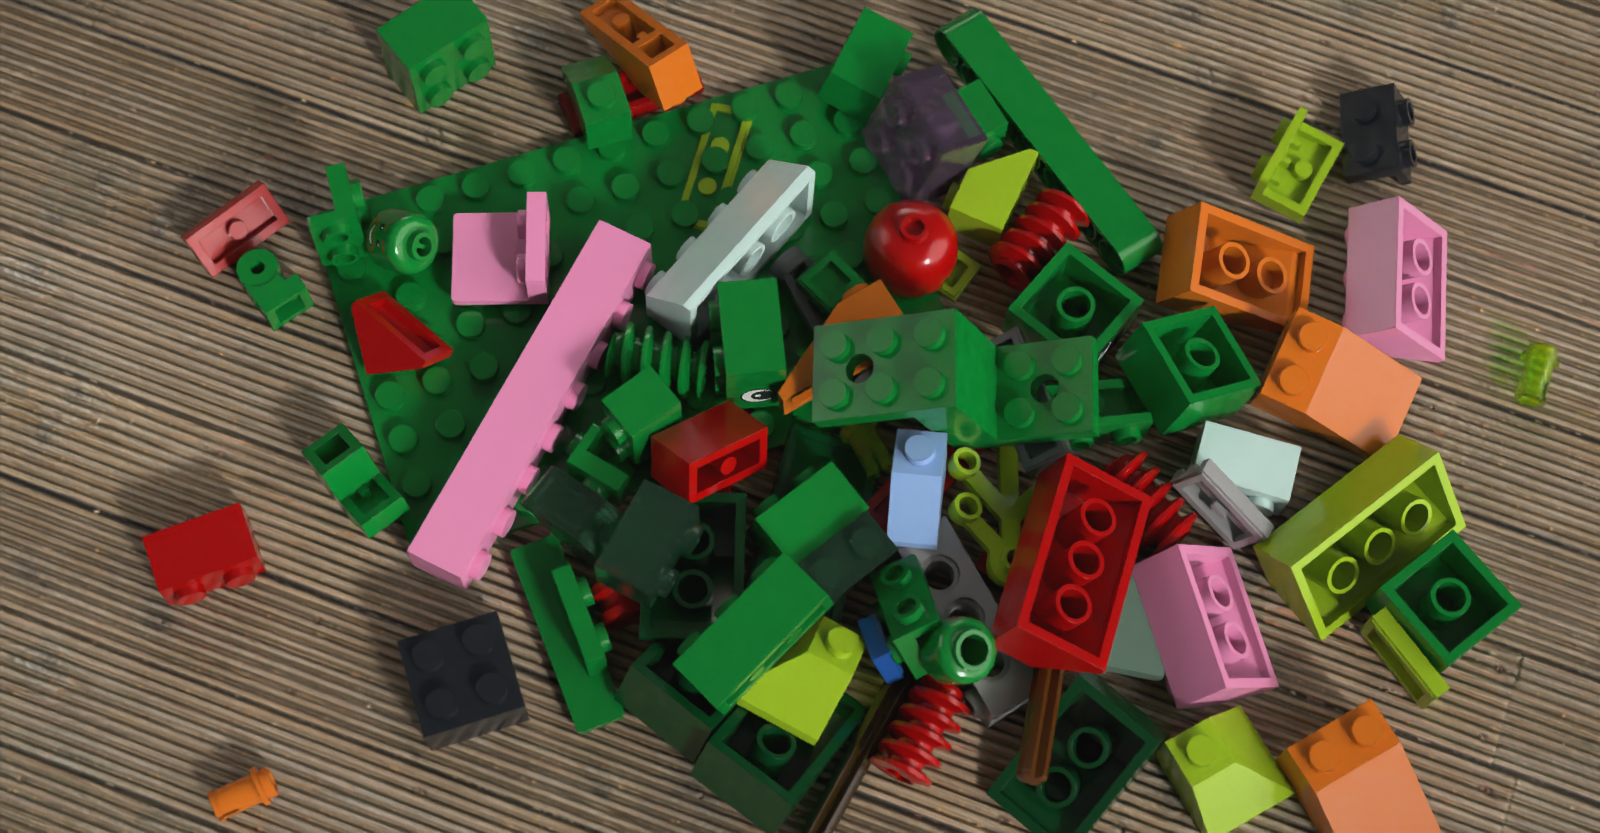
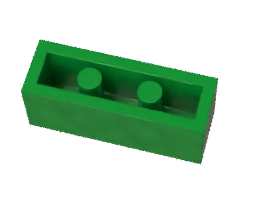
M785 552L777 559L771 556L763 561L751 576L754 582L740 596L734 593L725 599L716 609L714 616L717 619L703 634L699 630L692 633L677 650L680 657L673 665L724 715L834 605L830 596Z

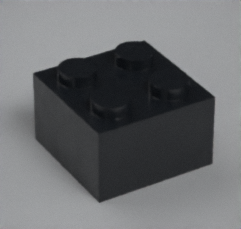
M497 610L397 641L423 736L431 751L530 720Z

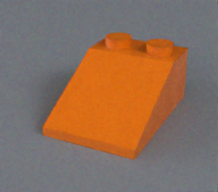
M1201 201L1167 216L1155 304L1179 313L1215 305L1227 324L1282 333L1288 318L1298 307L1308 309L1315 246Z
M1298 307L1288 318L1260 379L1263 385L1253 395L1250 405L1360 456L1369 458L1398 435L1422 378L1345 327Z
M1372 699L1286 748L1275 759L1296 793L1294 795L1319 833H1442L1401 742Z

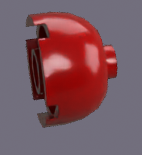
M904 199L888 204L874 216L864 236L863 262L869 277L874 282L881 279L885 287L890 289L889 293L898 297L918 298L936 292L943 286V282L949 278L957 263L958 237L951 219L939 207L923 200Z

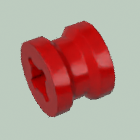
M620 573L603 579L590 588L594 601L599 605L602 612L599 622H603L606 630L620 629L640 620L641 599L636 591L639 582L635 573Z

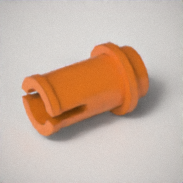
M254 766L250 768L249 775L218 789L208 791V798L216 817L219 818L220 822H223L227 818L262 802L266 806L272 804L271 798L278 796L280 793L270 769L266 766L259 770Z

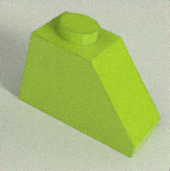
M1027 149L969 168L961 184L953 182L944 200L943 208L949 210L948 217L951 219L955 231L990 247L994 243L1001 241L1002 234L1006 231L1034 172L1039 152Z

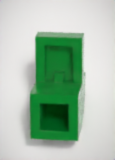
M340 423L301 452L344 513L369 539L390 526L396 519L410 510L403 496L383 476L364 446L343 423Z

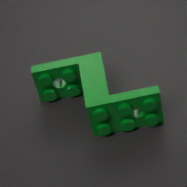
M956 308L814 326L812 423L823 428L915 418L932 432L947 433V444L955 450L962 447L974 450L1099 437L1098 341L1090 335L997 347ZM872 360L874 369L871 376L864 382L855 383L853 375L856 367L863 361ZM1048 380L1058 381L1059 389L1057 395L1048 402H1038L1037 390L1040 385Z

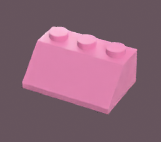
M1400 196L1349 208L1348 227L1345 230L1347 269L1343 275L1346 299L1342 326L1389 357L1436 363L1445 361L1447 231Z
M1177 544L1134 565L1132 574L1165 669L1166 688L1169 695L1175 701L1177 709L1207 708L1271 691L1279 687L1231 547Z

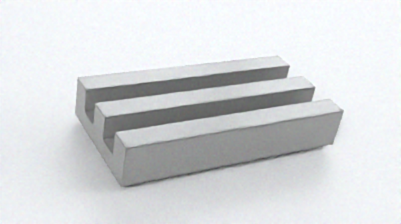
M1210 458L1203 460L1200 466L1197 463L1190 465L1187 471L1184 468L1177 470L1170 481L1172 486L1234 550L1268 539L1275 527Z

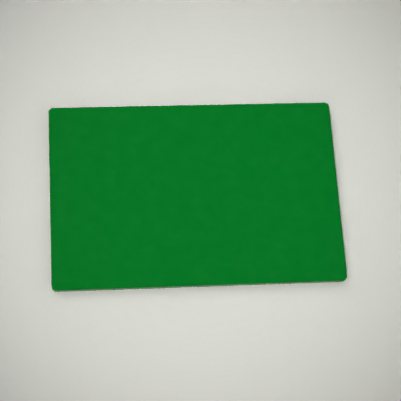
M834 63L633 121V138L588 150L584 137L581 136L366 199L371 221L380 212L389 208L405 209L421 213L431 219L439 237L438 251L433 262L426 270L417 274H401L386 270L376 265L370 256L360 257L357 262L347 266H326L390 482L410 507V510L401 516L409 546L599 220L651 244L652 263L656 264L654 277L662 270L666 273L675 264L678 251L690 237L694 236L697 239L704 232L703 230L693 228L698 220L708 221L716 206L718 207L721 203L728 205L738 194L737 189L740 182L748 172L753 169L758 172L768 160L806 165L815 171L812 214L754 279L774 278L769 272L772 264L786 250L793 246H798L808 258L810 257L814 261H817L829 249H832L867 285L874 283L869 277L863 262L864 236L874 216L888 204L901 201V198L870 119L865 124L817 98ZM721 103L731 106L732 115L717 111L714 119V115L710 111L711 104ZM742 121H752L732 187L721 189ZM710 132L705 151L701 156V163L689 201H681L701 136ZM717 137H723L729 142V151L726 152L720 147H711V142ZM703 178L715 180L717 184L716 192L710 196L701 194L698 190L700 180ZM527 192H546L550 212L549 304L454 305L451 299L454 215L456 213H518V210H526ZM335 208L324 212H320L318 214L335 211ZM364 229L365 236H367L368 229ZM777 281L787 380L814 338L789 293ZM638 288L630 302L633 304V311L628 322H634L636 337H641L647 326H652L654 341L659 342L667 329L647 315L645 290L643 291ZM385 291L454 351L449 358L422 369L367 375L351 310L354 301ZM937 291L918 298L898 297L890 293L904 315L944 310ZM813 303L814 309L825 322L828 317ZM615 329L614 332H613V334L615 333V331L621 333V332L623 331V329H622V330ZM709 329L692 347V351L697 352L705 340L710 341ZM613 334L610 337L608 344H610ZM672 334L673 346L678 347L682 341ZM711 349L712 362L709 377L701 402H698L696 387H694L687 398L679 397L677 382L671 389L681 401L682 422L725 402V394H715L713 349ZM605 363L599 371L592 369L584 383L587 385V392L580 407L575 412L568 411L561 424L564 426L562 438L552 453L547 451L544 453L537 466L540 468L539 478L528 495L522 493L513 508L516 511V517L507 534L602 505L586 496L579 488L581 484L570 478L567 465L568 458L565 455L571 441L579 432L586 434L593 423L602 427L601 421L604 419L601 400L624 384L621 380L620 368L611 379L604 377ZM812 400L786 415L783 414L779 406L752 408L750 414L768 427L767 453L784 448L792 422L824 433H831L857 425L818 427L812 423ZM605 444L597 457L629 476L630 493L628 496L663 486L651 477V460L636 471L627 459L619 462Z

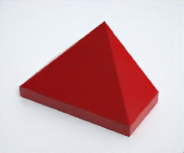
M385 291L355 300L351 307L367 375L422 369L449 358L454 351Z

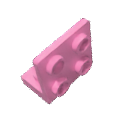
M527 192L526 210H518V213H456L454 215L451 299L454 305L549 304L550 212L546 192Z

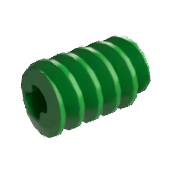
M629 321L621 333L615 331L606 356L604 377L611 379L620 368L621 380L625 383L650 365L670 390L677 382L679 397L687 398L694 387H696L698 402H701L712 362L710 341L705 340L698 351L695 352L692 351L691 336L686 335L680 345L675 347L673 346L672 331L667 330L661 340L655 342L652 326H647L641 337H636L634 322Z

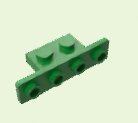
M550 535L512 549L510 552L512 561L577 733L584 734L623 719L625 716L622 705L614 700L617 691L609 673L605 653L612 651L613 648L603 622L593 625L587 607L594 605L595 601L586 577L575 578L571 565L567 563L556 535Z

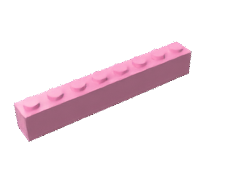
M598 221L410 544L407 553L413 566L465 592L473 579L479 581L484 576L492 559V554L489 553L490 548L497 536L504 538L509 532L516 517V511L513 510L522 493L528 495L534 488L540 475V468L537 466L546 451L552 453L558 446L564 432V426L561 425L569 410L575 412L580 407L587 392V385L584 384L592 369L599 371L605 363L610 345L608 341L615 329L622 330L626 326L633 311V304L630 302L638 288L644 291L653 278L656 264L652 263L650 243L604 221Z

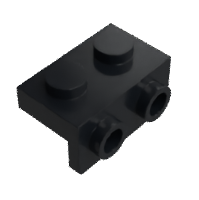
M1394 83L1339 94L1341 139L1345 143L1342 148L1344 179L1348 184L1395 176L1401 185L1411 184V168L1417 166V153L1413 140H1409L1408 126L1414 125L1415 122L1414 109L1410 98H1404Z

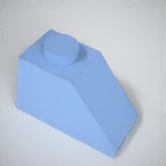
M897 428L891 472L887 545L937 550L947 466V433Z

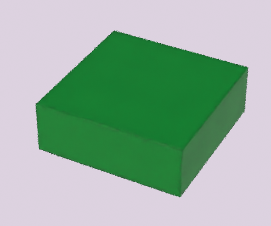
M829 249L796 279V286L827 317L830 316L836 305L842 301V296L849 289L860 283H865L832 249Z

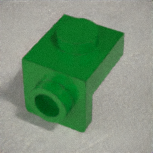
M593 423L586 434L579 432L573 438L566 451L565 457L568 458L569 476L581 484L580 490L592 500L601 504L608 500L620 508L630 493L629 476L597 457L605 444L603 441L604 431L603 427Z

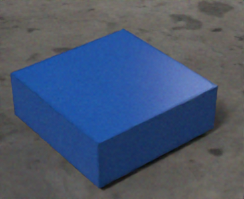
M871 614L857 621L871 660L886 683L890 685L903 679L904 669L901 663L896 664L891 655L890 648L886 645L885 636L889 634L879 618Z

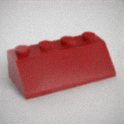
M1066 453L1041 471L1036 480L991 629L996 649L1031 667L1093 674L1105 672L1153 497L1070 453Z

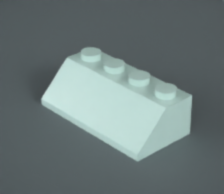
M768 160L758 172L754 169L748 172L740 182L737 189L738 194L728 205L721 203L710 215L707 221L708 227L697 239L694 236L690 237L682 245L677 253L675 264L666 273L662 270L651 279L645 290L647 315L668 331H672V334L681 341L686 335L691 336L693 347L709 329L708 301L717 300V282L754 279L812 214L815 171L806 165Z

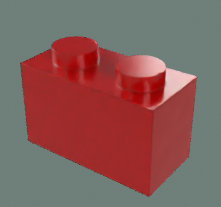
M728 400L652 435L651 477L688 505H691L767 468L768 427Z
M240 502L142 536L158 591L169 605L175 603L180 606L194 604L207 596L206 592L223 586L237 588L247 585L256 578L255 575L267 571L250 519Z

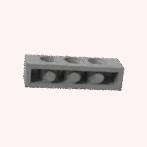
M946 516L940 518L937 550L892 546L891 561L888 564L915 554L925 576L932 572H939L949 579L950 586L946 589L936 590L929 586L941 619L950 618L955 615H965L980 620L991 631L998 605ZM997 649L995 662L1000 669V674L994 677H984L976 683L963 685L965 690L962 691L964 704L972 711L971 716L974 719L981 717L987 729L1027 708L1034 667Z

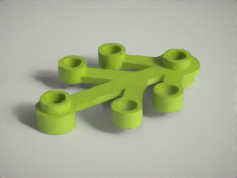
M1014 445L990 448L997 453L998 490L979 470L981 459L977 452L971 448L962 447L956 450L949 458L947 469L954 479L962 481L972 493H960L949 504L948 514L955 524L963 526L987 552V574L994 584L1004 588L1011 566L1007 557L1013 560L1020 536V522L1026 517L1035 484L1019 496L1018 454ZM958 459L966 461L970 470L964 469L959 464ZM959 504L966 505L970 509L971 515L962 512ZM982 504L999 522V535L980 517Z

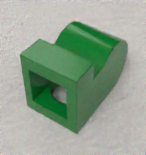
M253 249L240 257L236 273L248 297L274 331L315 305L307 287L299 276L295 273L286 279L276 256L270 251Z

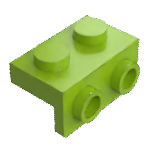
M1301 106L1292 121L1283 117L1270 141L1278 145L1272 157L1263 153L1250 176L1251 179L1257 181L1250 197L1251 199L1299 224L1302 222L1345 144L1304 123L1303 121L1308 110Z

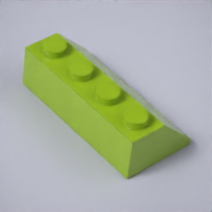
M1398 434L1274 530L1268 539L1260 541L1253 548L1269 585L1313 636L1323 641L1362 610L1367 600L1382 585L1452 529L1459 533L1466 527L1439 451Z

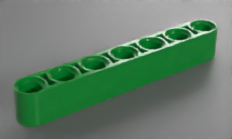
M976 7L971 8L935 30L934 39L940 53L963 83L967 85L980 78L1009 122L1006 137L1018 152L1027 149L1039 152L1034 173L1045 187L1068 194L1083 207L1090 223L1088 227H1080L1078 225L1077 227L1115 274L1119 276L1125 275L1162 250L1160 236L1151 222L981 10Z

